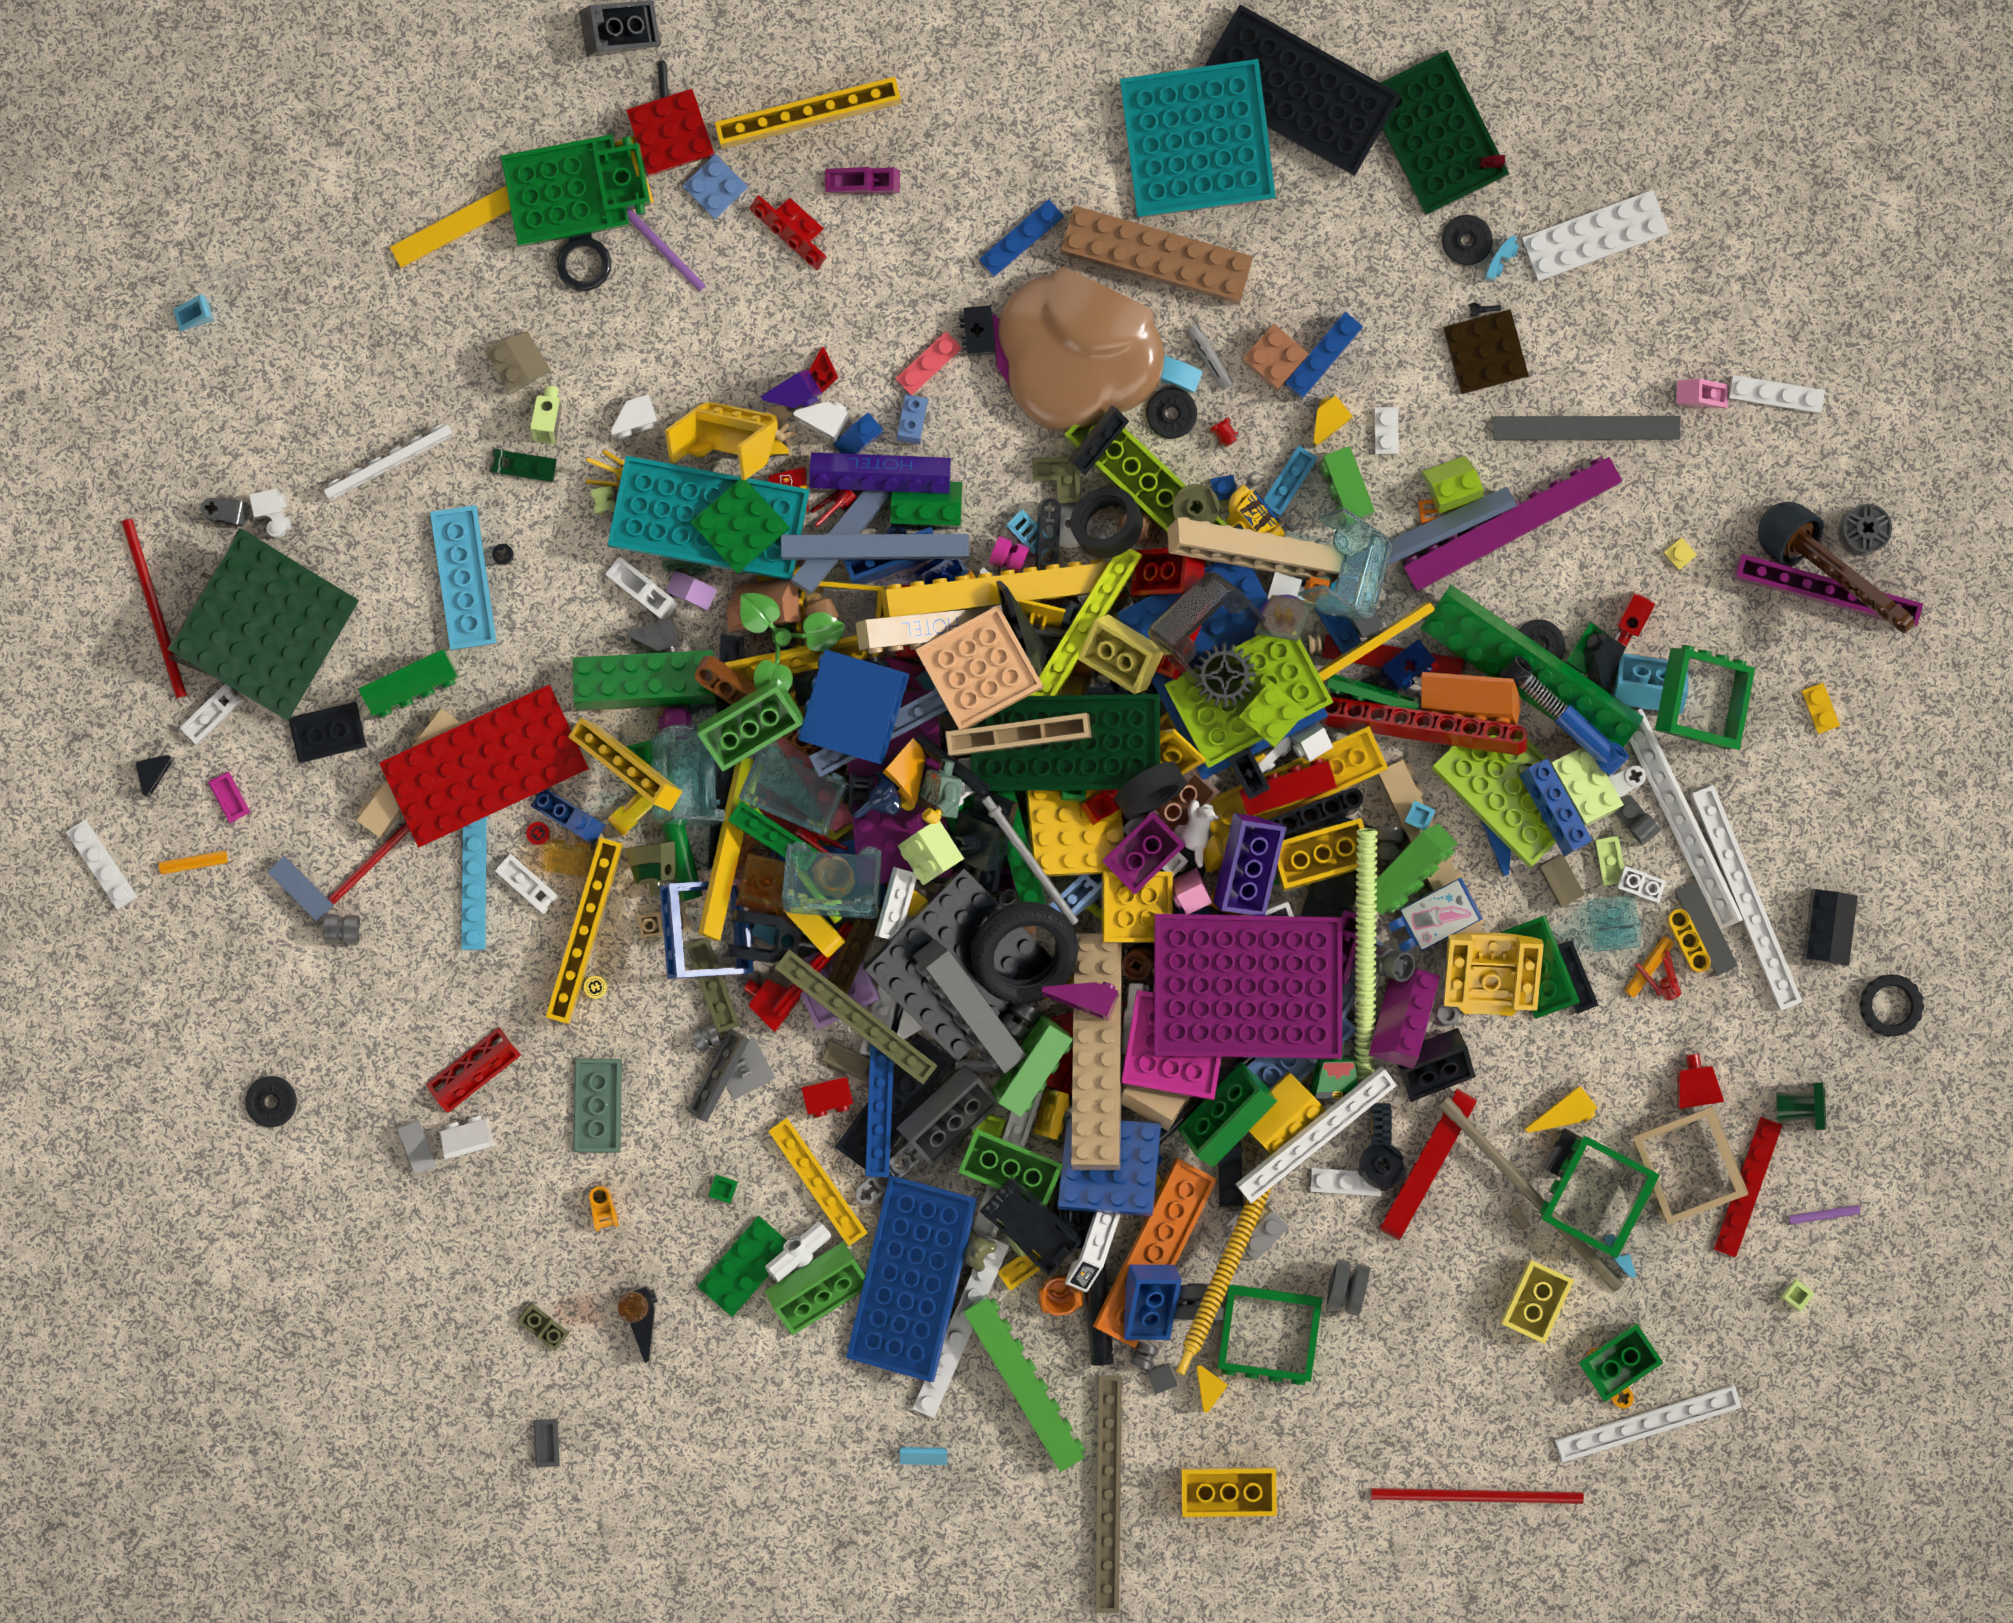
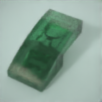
M680 560L662 561L664 573L687 569L688 576L691 577L712 573L711 567L707 565Z

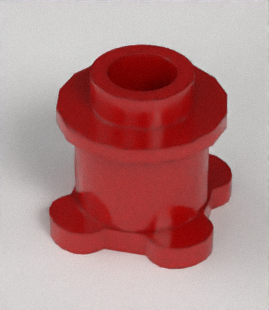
M1229 417L1210 428L1211 434L1214 433L1219 440V446L1224 444L1225 447H1228L1237 441L1236 436L1239 433L1235 432L1232 428Z

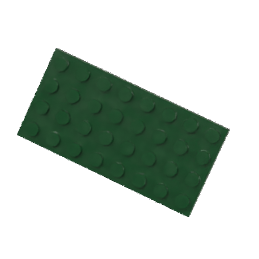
M1160 694L1027 696L971 726V728L1087 713L1089 714L1092 738L971 754V771L990 785V791L1119 790L1138 774L1161 764Z

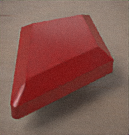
M822 346L809 372L822 393H824L839 377L825 347Z

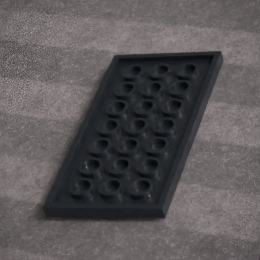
M1239 4L1205 66L1258 59L1267 128L1355 177L1400 100L1401 94Z

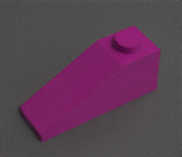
M1346 910L1343 911L1342 984L1345 985L1348 984L1356 966L1355 961L1358 960L1355 957V953L1358 952L1355 950V946L1358 945L1355 942L1358 938L1356 936V931H1358L1356 929V924H1358L1356 917L1358 915L1354 911Z
M1097 982L1045 986L1042 988L1043 997L1109 1021L1119 997L1118 990H1115L1116 987L1108 982H1102V984Z

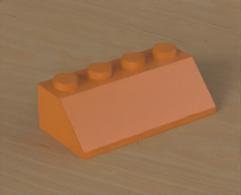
M1422 672L1421 697L1423 711L1517 725L1522 700L1514 679Z

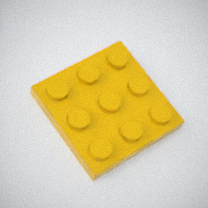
M1103 871L1102 942H1154V914H1173V872H1158L1134 895L1112 871Z

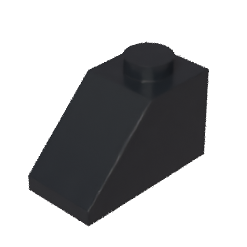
M1594 631L1583 651L1588 679L1598 686L1605 688L1626 646L1606 634Z

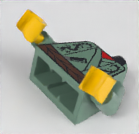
M941 759L939 771L928 770L926 772L923 785L919 789L917 805L926 809L922 814V818L927 823L937 824L941 816L953 818L958 816L962 780L952 774L954 761ZM899 796L902 808L911 811L915 807V804L912 806L904 797Z

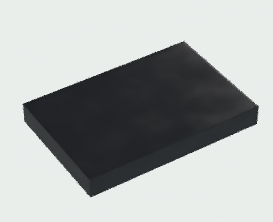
M357 702L298 715L289 719L299 764L367 747Z

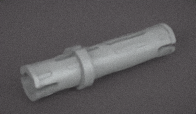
M1195 324L1187 329L1185 332L1196 347L1195 352L1201 355L1221 390L1223 391L1235 382L1212 348L1211 340H1207L1199 325Z

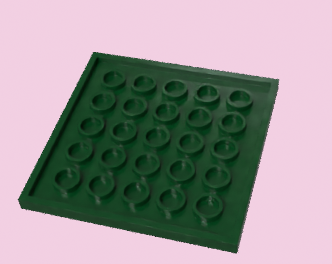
M239 528L167 650L289 721L359 600Z

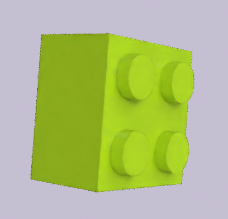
M1270 681L1241 713L1239 719L1272 748H1275L1306 711Z

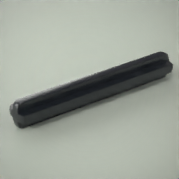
M920 734L915 739L924 753L940 764L941 759L954 761L952 774L960 778L963 783L980 796L984 797L989 793L990 785L954 757L949 756L945 750L924 734Z

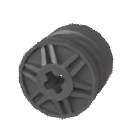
M1869 503L1858 505L1847 512L1840 520L1838 526L1839 541L1843 548L1851 554L1858 556L1871 555L1884 547L1891 538L1892 522L1887 512L1881 507ZM1869 524L1871 526L1869 532L1864 533L1862 531L1864 526Z

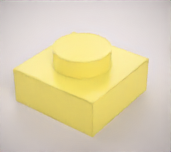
M1680 538L1664 552L1665 556L1678 571L1697 556L1683 538Z

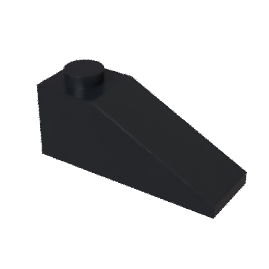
M646 1286L624 1294L621 1298L644 1363L651 1359L656 1313L655 1303L658 1302L654 1289L649 1290V1287Z

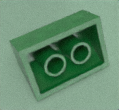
M950 481L949 494L892 491L891 526L961 528L963 482Z

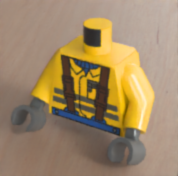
M1257 471L1247 476V483L1245 485L1242 484L1231 495L1228 505L1230 515L1226 518V523L1232 526V528L1251 529L1253 532L1272 533L1275 536L1283 537L1286 535V531L1293 532L1300 524L1299 522L1295 526L1290 525L1288 521L1292 520L1295 515H1289L1285 524L1280 526L1282 524L1281 520L1254 489L1250 491L1252 487L1259 485L1263 481V477L1257 483L1252 480V475Z

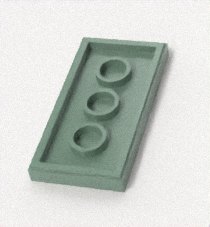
M575 1058L573 1152L621 1153L622 1059Z

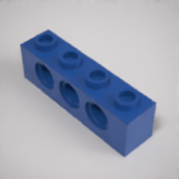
M1548 758L1527 768L1519 775L1564 857L1593 841Z

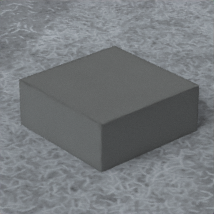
M1169 1364L1147 1372L1155 1394L1177 1386Z

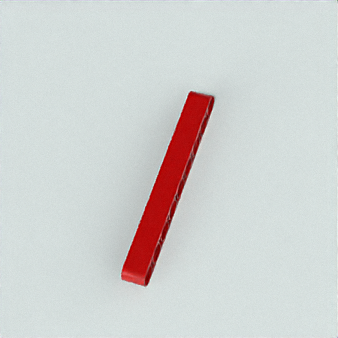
M1331 697L1333 703L1324 707L1328 717L1322 719V722L1328 727L1359 731L1370 726L1373 734L1511 755L1523 754L1527 749V732L1520 725Z

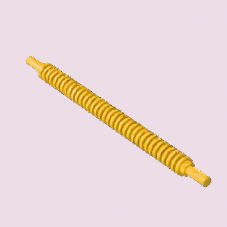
M1273 1186L1253 1203L1246 1200L1240 1213L1241 1216H1239L1224 1249V1253L1221 1256L1222 1259H1220L1212 1280L1204 1294L1205 1297H1203L1200 1303V1308H1198L1192 1321L1193 1324H1191L1188 1335H1186L1183 1342L1184 1353L1175 1371L1177 1374L1184 1376L1192 1357L1197 1352H1200L1204 1344L1203 1341H1205L1208 1335V1331L1215 1319V1314H1217L1220 1303L1223 1301L1225 1292L1228 1289L1227 1287L1230 1285L1232 1276L1235 1274L1237 1265L1242 1258L1244 1249L1249 1242L1251 1233L1254 1231L1256 1222L1261 1215L1263 1206Z

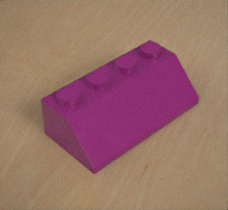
M1414 969L1412 976L1404 982L1389 978L1369 1056L1414 1069L1428 1025L1440 979L1439 975Z

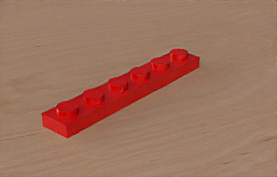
M1763 1117L1759 1118L1740 1172L1748 1195L1730 1201L1713 1250L1737 1257L1780 1135L1782 1124Z

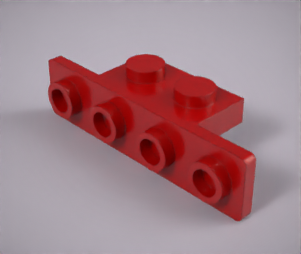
M758 195L749 208L753 214L762 220L774 234H777L792 250H795L807 264L815 270H819L827 256L812 241L821 234L824 228L791 198L787 199L775 210Z

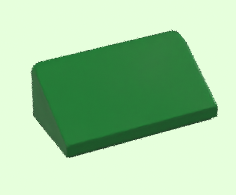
M1592 622L1588 624L1565 662L1584 675L1587 669L1583 651L1589 637L1592 636L1594 631L1609 636V634Z

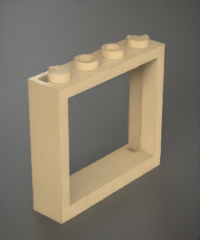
M1714 1105L1633 1136L1634 1141L1631 1142L1635 1155L1640 1154L1643 1161L1641 1165L1655 1172L1643 1141L1706 1117L1735 1188L1734 1192L1672 1215L1660 1182L1657 1180L1651 1195L1653 1199H1658L1661 1206L1657 1208L1662 1221L1666 1220L1668 1225L1748 1195L1747 1188Z

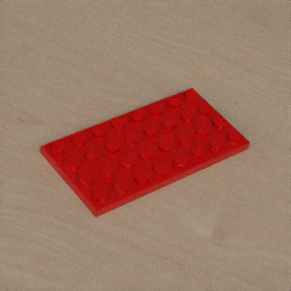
M550 684L379 762L418 848L589 769L578 744L568 737L572 731Z

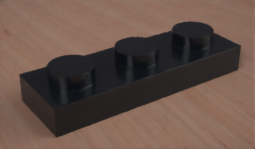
M1111 406L1069 457L1068 461L1086 476L1129 423V420L1117 408Z
M1571 940L1559 945L1558 948L1580 1001L1573 1005L1575 1013L1579 1014L1599 1006L1573 941Z

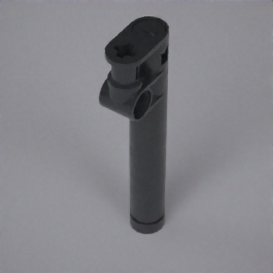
M1058 1202L1054 1203L1056 1208H1058ZM1058 1209L1059 1218L1082 1237L1081 1244L1076 1248L1082 1249L1094 1212L1067 1210V1219L1066 1210ZM1106 1260L1102 1270L1085 1293L1089 1349L1091 1353L1090 1361L1091 1365L1094 1366L1114 1363L1112 1337L1093 1327L1109 1294Z

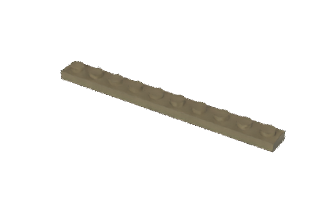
M1098 1375L1095 1613H1119L1122 1376Z

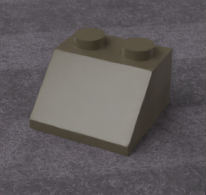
M528 331L505 339L485 351L510 394L515 393L551 371Z

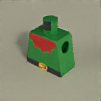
M1342 1045V1059H1318L1315 1063L1310 1093L1316 1099L1342 1098L1358 1085L1355 1061L1349 1056H1343L1344 1045Z

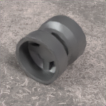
M714 1023L707 1025L702 1030L699 1028L692 1030L699 1052L707 1050L709 1046L716 1047L722 1045Z
M1138 1341L1135 1347L1137 1350L1136 1354L1132 1356L1130 1363L1152 1371L1154 1356L1158 1355L1160 1348Z

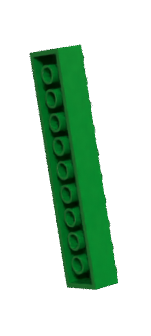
M1451 584L1434 607V611L1429 614L1420 628L1490 677L1501 678V670L1515 656L1523 657L1532 666V675L1536 677L1535 680H1539V683L1542 682V686L1545 685V688H1548V691H1551L1554 697L1557 696L1558 699H1561L1564 705L1568 706L1570 704L1606 738L1623 748L1644 718ZM1521 687L1517 688L1520 697L1552 720H1555V717H1552L1553 714L1549 715L1550 711L1546 712L1547 709H1543L1544 706H1540V702L1537 703L1534 697L1531 698V694L1528 695V691L1525 692Z

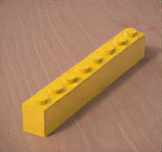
M891 77L717 121L715 126L721 149H726L902 103L896 77Z
M602 837L599 838L546 1018L571 1024L624 848L622 843Z

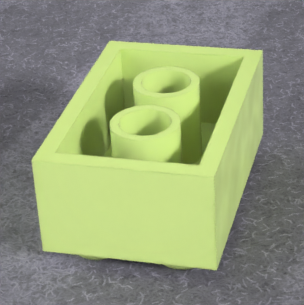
M1580 748L1550 763L1585 827L1613 814L1624 805L1607 774L1601 770L1596 763V759L1585 749Z

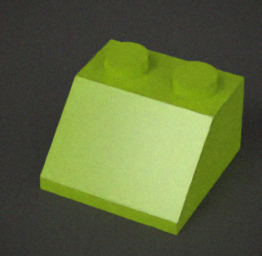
M1466 456L1422 471L1438 514L1483 497L1484 488L1477 471Z

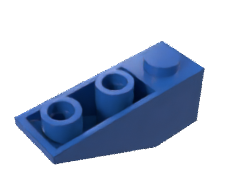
M548 789L539 792L531 805L537 811L593 845L606 826Z

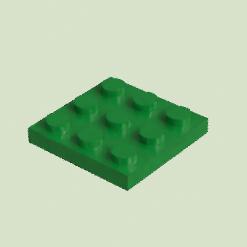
M741 478L690 522L695 530L737 575L779 540L781 535L790 530L786 522L751 484Z

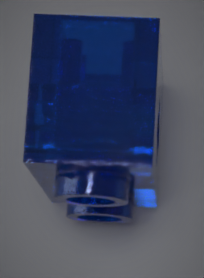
M934 559L913 572L917 581H924V585L933 584V580L947 578V582L955 581V577L963 576L969 570L962 559Z
M1418 639L1379 670L1396 692L1401 688L1406 691L1415 684L1413 679L1419 674L1422 676V672H1430L1434 669L1431 665L1436 660L1420 639ZM1412 662L1414 665L1412 671L1408 670L1406 672L1404 669L1406 663L1410 664Z

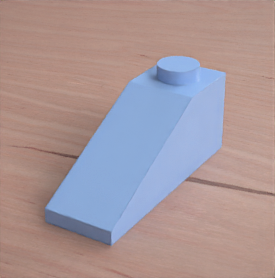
M1102 874L1081 875L1061 894L1075 916L1102 897ZM1053 901L1049 906L1053 907L1061 913V911Z

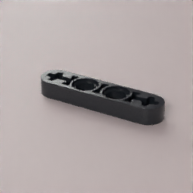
M1052 498L1043 499L1038 506L1035 567H1037V571L1046 570L1041 568V565L1058 564L1061 505L1056 499ZM1049 502H1051V506L1055 507V510L1050 512V519H1055L1054 523L1049 521L1043 522V518L1048 519L1049 513L1044 508L1049 506ZM1050 525L1054 529V535L1046 539L1043 536V529ZM1045 549H1050L1053 553V557L1049 562L1043 561L1041 557Z

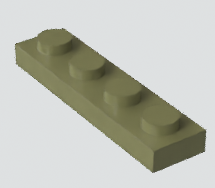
M709 938L686 945L695 970L720 969ZM723 976L698 978L717 1033L740 1026Z

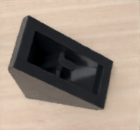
M1249 747L1228 757L1233 771L1249 799L1271 789Z
M164 755L135 762L141 791L144 796L151 797L175 758L170 755Z

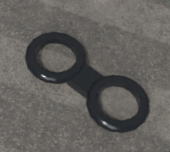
M591 233L570 237L569 242L562 247L557 257L556 268L560 279L568 287L576 291H590L600 287L607 280L611 272L612 260L608 249L601 242L593 239ZM580 247H590L596 250L602 259V268L599 274L594 279L586 282L573 279L566 269V260L569 254Z

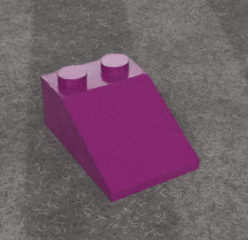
M1153 811L1102 861L1135 895L1186 844Z

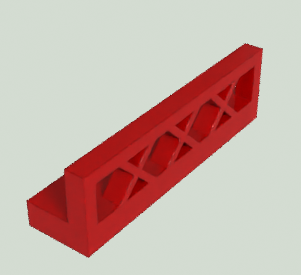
M498 1027L429 1081L426 1086L436 1102L449 1113L518 1059L521 1054L510 1042L503 1030ZM501 1037L503 1041L497 1046L492 1047V1043ZM478 1053H483L478 1061H473ZM464 1067L463 1072L459 1076H455L456 1071ZM446 1082L441 1090L438 1092L435 1090V1087L440 1083Z

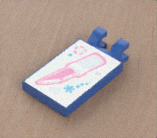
M1458 878L1400 909L1403 916L1387 925L1391 932L1405 926L1411 938L1398 945L1400 950L1408 951L1419 945L1421 951L1448 938V935L1455 934L1482 920L1483 917L1462 878Z

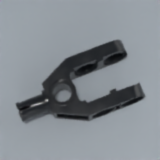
M733 910L732 921L772 926L776 928L772 950L728 944V957L775 963L780 961L788 950H791L796 955H798L800 950L820 952L815 945H812V941L807 936H802L799 929L778 915ZM789 934L791 942L788 946L783 947L781 939L784 935Z

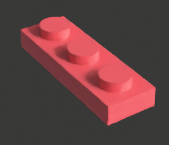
M946 331L895 380L912 396L962 350V347Z

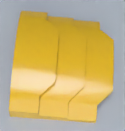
M1491 932L1448 935L1443 1005L1458 1007L1464 1014L1513 1016L1520 1010H1537L1544 946L1542 939Z

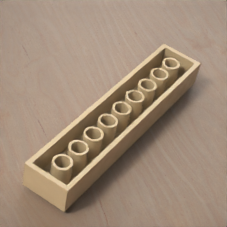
M1076 934L1078 957L1074 968V984L1090 982L1102 984V982H1108L1116 987L1115 990H1118L1119 997L1109 1021L1074 1008L1071 1165L1073 1170H1120L1123 982L1121 963L1123 960V942H1102V934Z

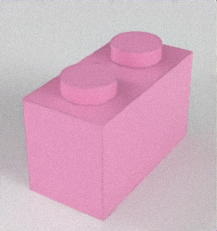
M1197 867L1173 879V899L1179 910L1183 908L1186 914H1190L1212 903L1207 886Z

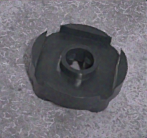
M1370 1145L1359 1159L1358 1173L1372 1187L1381 1191H1388L1390 1188L1397 1186L1404 1178L1406 1166L1404 1167L1403 1155L1394 1146ZM1384 1162L1387 1171L1381 1170L1377 1163L1381 1164Z

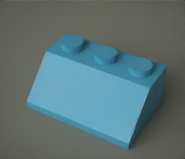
M1623 653L1617 665L1613 696L1627 706L1659 710L1668 660ZM1688 668L1679 714H1683L1688 695Z

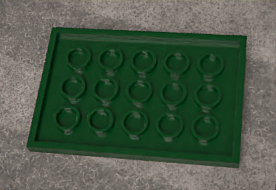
M1448 50L1380 82L1401 94L1400 100L1382 130L1425 216L1509 176L1505 165L1502 168L1480 167L1481 158L1500 154Z

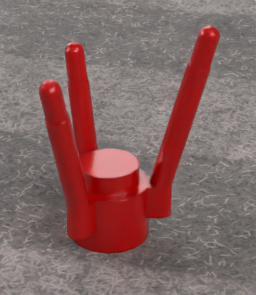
M837 489L831 496L810 510L811 513H814L834 500L835 504L819 518L814 526L818 527L838 507L843 511L847 508L846 513L857 500V496L851 490Z
M801 827L794 835L830 859L833 858V855L818 845L817 839L843 850H848L847 846L825 837L813 829L809 831L805 827Z
M1668 950L1665 951L1666 957L1662 958L1667 977L1660 980L1659 986L1639 963H1636L1635 967L1654 988L1657 996L1663 995L1666 1001H1671L1681 995L1682 992L1678 985L1679 982L1676 978Z

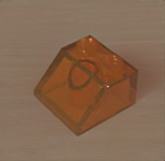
M748 853L735 905L781 916L794 864Z

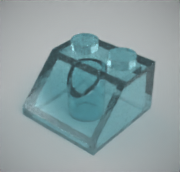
M1634 895L1588 899L1590 932L1594 952L1641 948V924Z

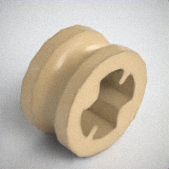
M1317 634L1316 637L1308 635L1310 656H1313L1314 653L1322 655L1320 634Z

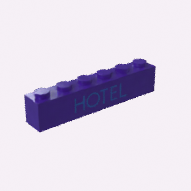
M811 452L809 488L949 494L951 458Z

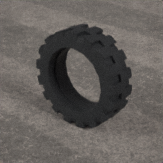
M1897 974L1879 976L1869 982L1861 994V1001L1859 1003L1860 1014L1865 1024L1875 1033L1887 1037L1904 1035L1913 1030L1923 1016L1922 1011L1924 1010L1923 995L1919 992L1918 986L1909 978ZM1887 986H1896L1904 990L1911 1002L1907 1018L1896 1025H1887L1880 1022L1872 1009L1876 993Z

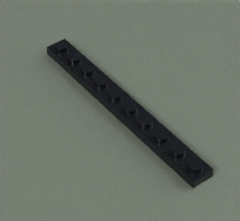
M720 635L719 660L725 664V662L743 659L745 636ZM717 696L716 714L731 706L719 696ZM714 758L707 869H712L735 769V765L727 770L722 771Z

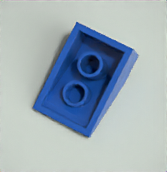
M1129 1264L1125 1286V1340H1170L1182 1282L1175 1265Z

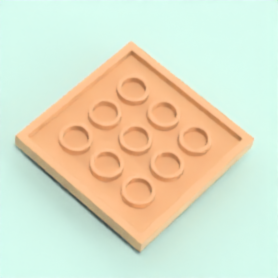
M999 605L915 649L959 730L967 729L1043 688L1039 677Z

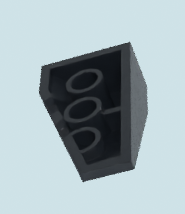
M996 581L1003 614L1037 676H1039L1048 663L1047 657L1050 656L1048 647L1041 641L1009 588L1002 581Z

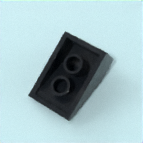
M653 0L589 5L579 11L586 57L604 56L661 46Z

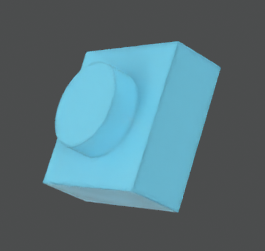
M1414 800L1404 822L1423 831L1428 828L1436 810Z

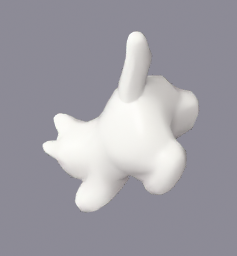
M1192 800L1188 805L1189 820L1187 824L1178 825L1174 833L1186 844V848L1195 851V862L1201 868L1203 866V850L1209 841L1210 824L1212 821L1218 820L1219 817L1215 815L1212 805L1205 804L1199 807V802Z

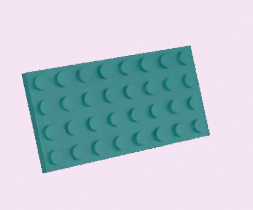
M625 456L607 546L732 570L695 530L690 522L741 477ZM750 478L746 479L790 527V530L784 535H801L810 489ZM780 538L742 572L791 580L794 575L796 560H781Z

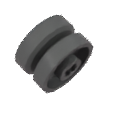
M1337 1259L1328 1284L1326 1309L1339 1311L1343 1305L1344 1298H1346V1313L1359 1316L1367 1289L1370 1266L1357 1264L1354 1267L1352 1276L1349 1277L1351 1270L1350 1262Z
M1187 1283V1285H1181L1178 1300H1186L1187 1304H1177L1174 1319L1193 1320L1209 1283ZM1221 1305L1217 1314H1215L1214 1320L1224 1319V1307Z

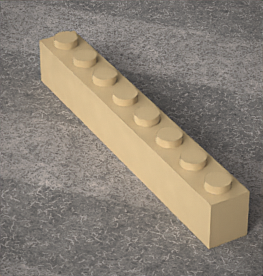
M1187 517L1177 518L1168 527V547L1171 554L1309 579L1312 576L1330 580L1331 583L1347 574L1346 549L1336 547L1333 544L1323 545L1310 540L1302 541L1296 540L1293 537L1275 536L1272 533L1253 532L1251 529L1242 530L1232 528L1230 525H1215L1208 521L1190 520Z
M1404 760L1388 766V770L1377 775L1404 829L1409 844H1411L1422 830L1404 821L1413 801L1415 800L1424 805L1422 797L1425 796L1420 785H1415L1412 776L1415 774L1410 763L1405 764ZM1431 820V822H1430L1428 828L1434 826L1432 820ZM1453 856L1446 862L1442 861L1438 865L1440 869L1431 878H1426L1432 892L1458 878H1462L1464 881L1460 870H1455L1451 863L1454 860ZM1482 919L1455 934L1479 932L1483 930L1481 925L1484 924V921Z

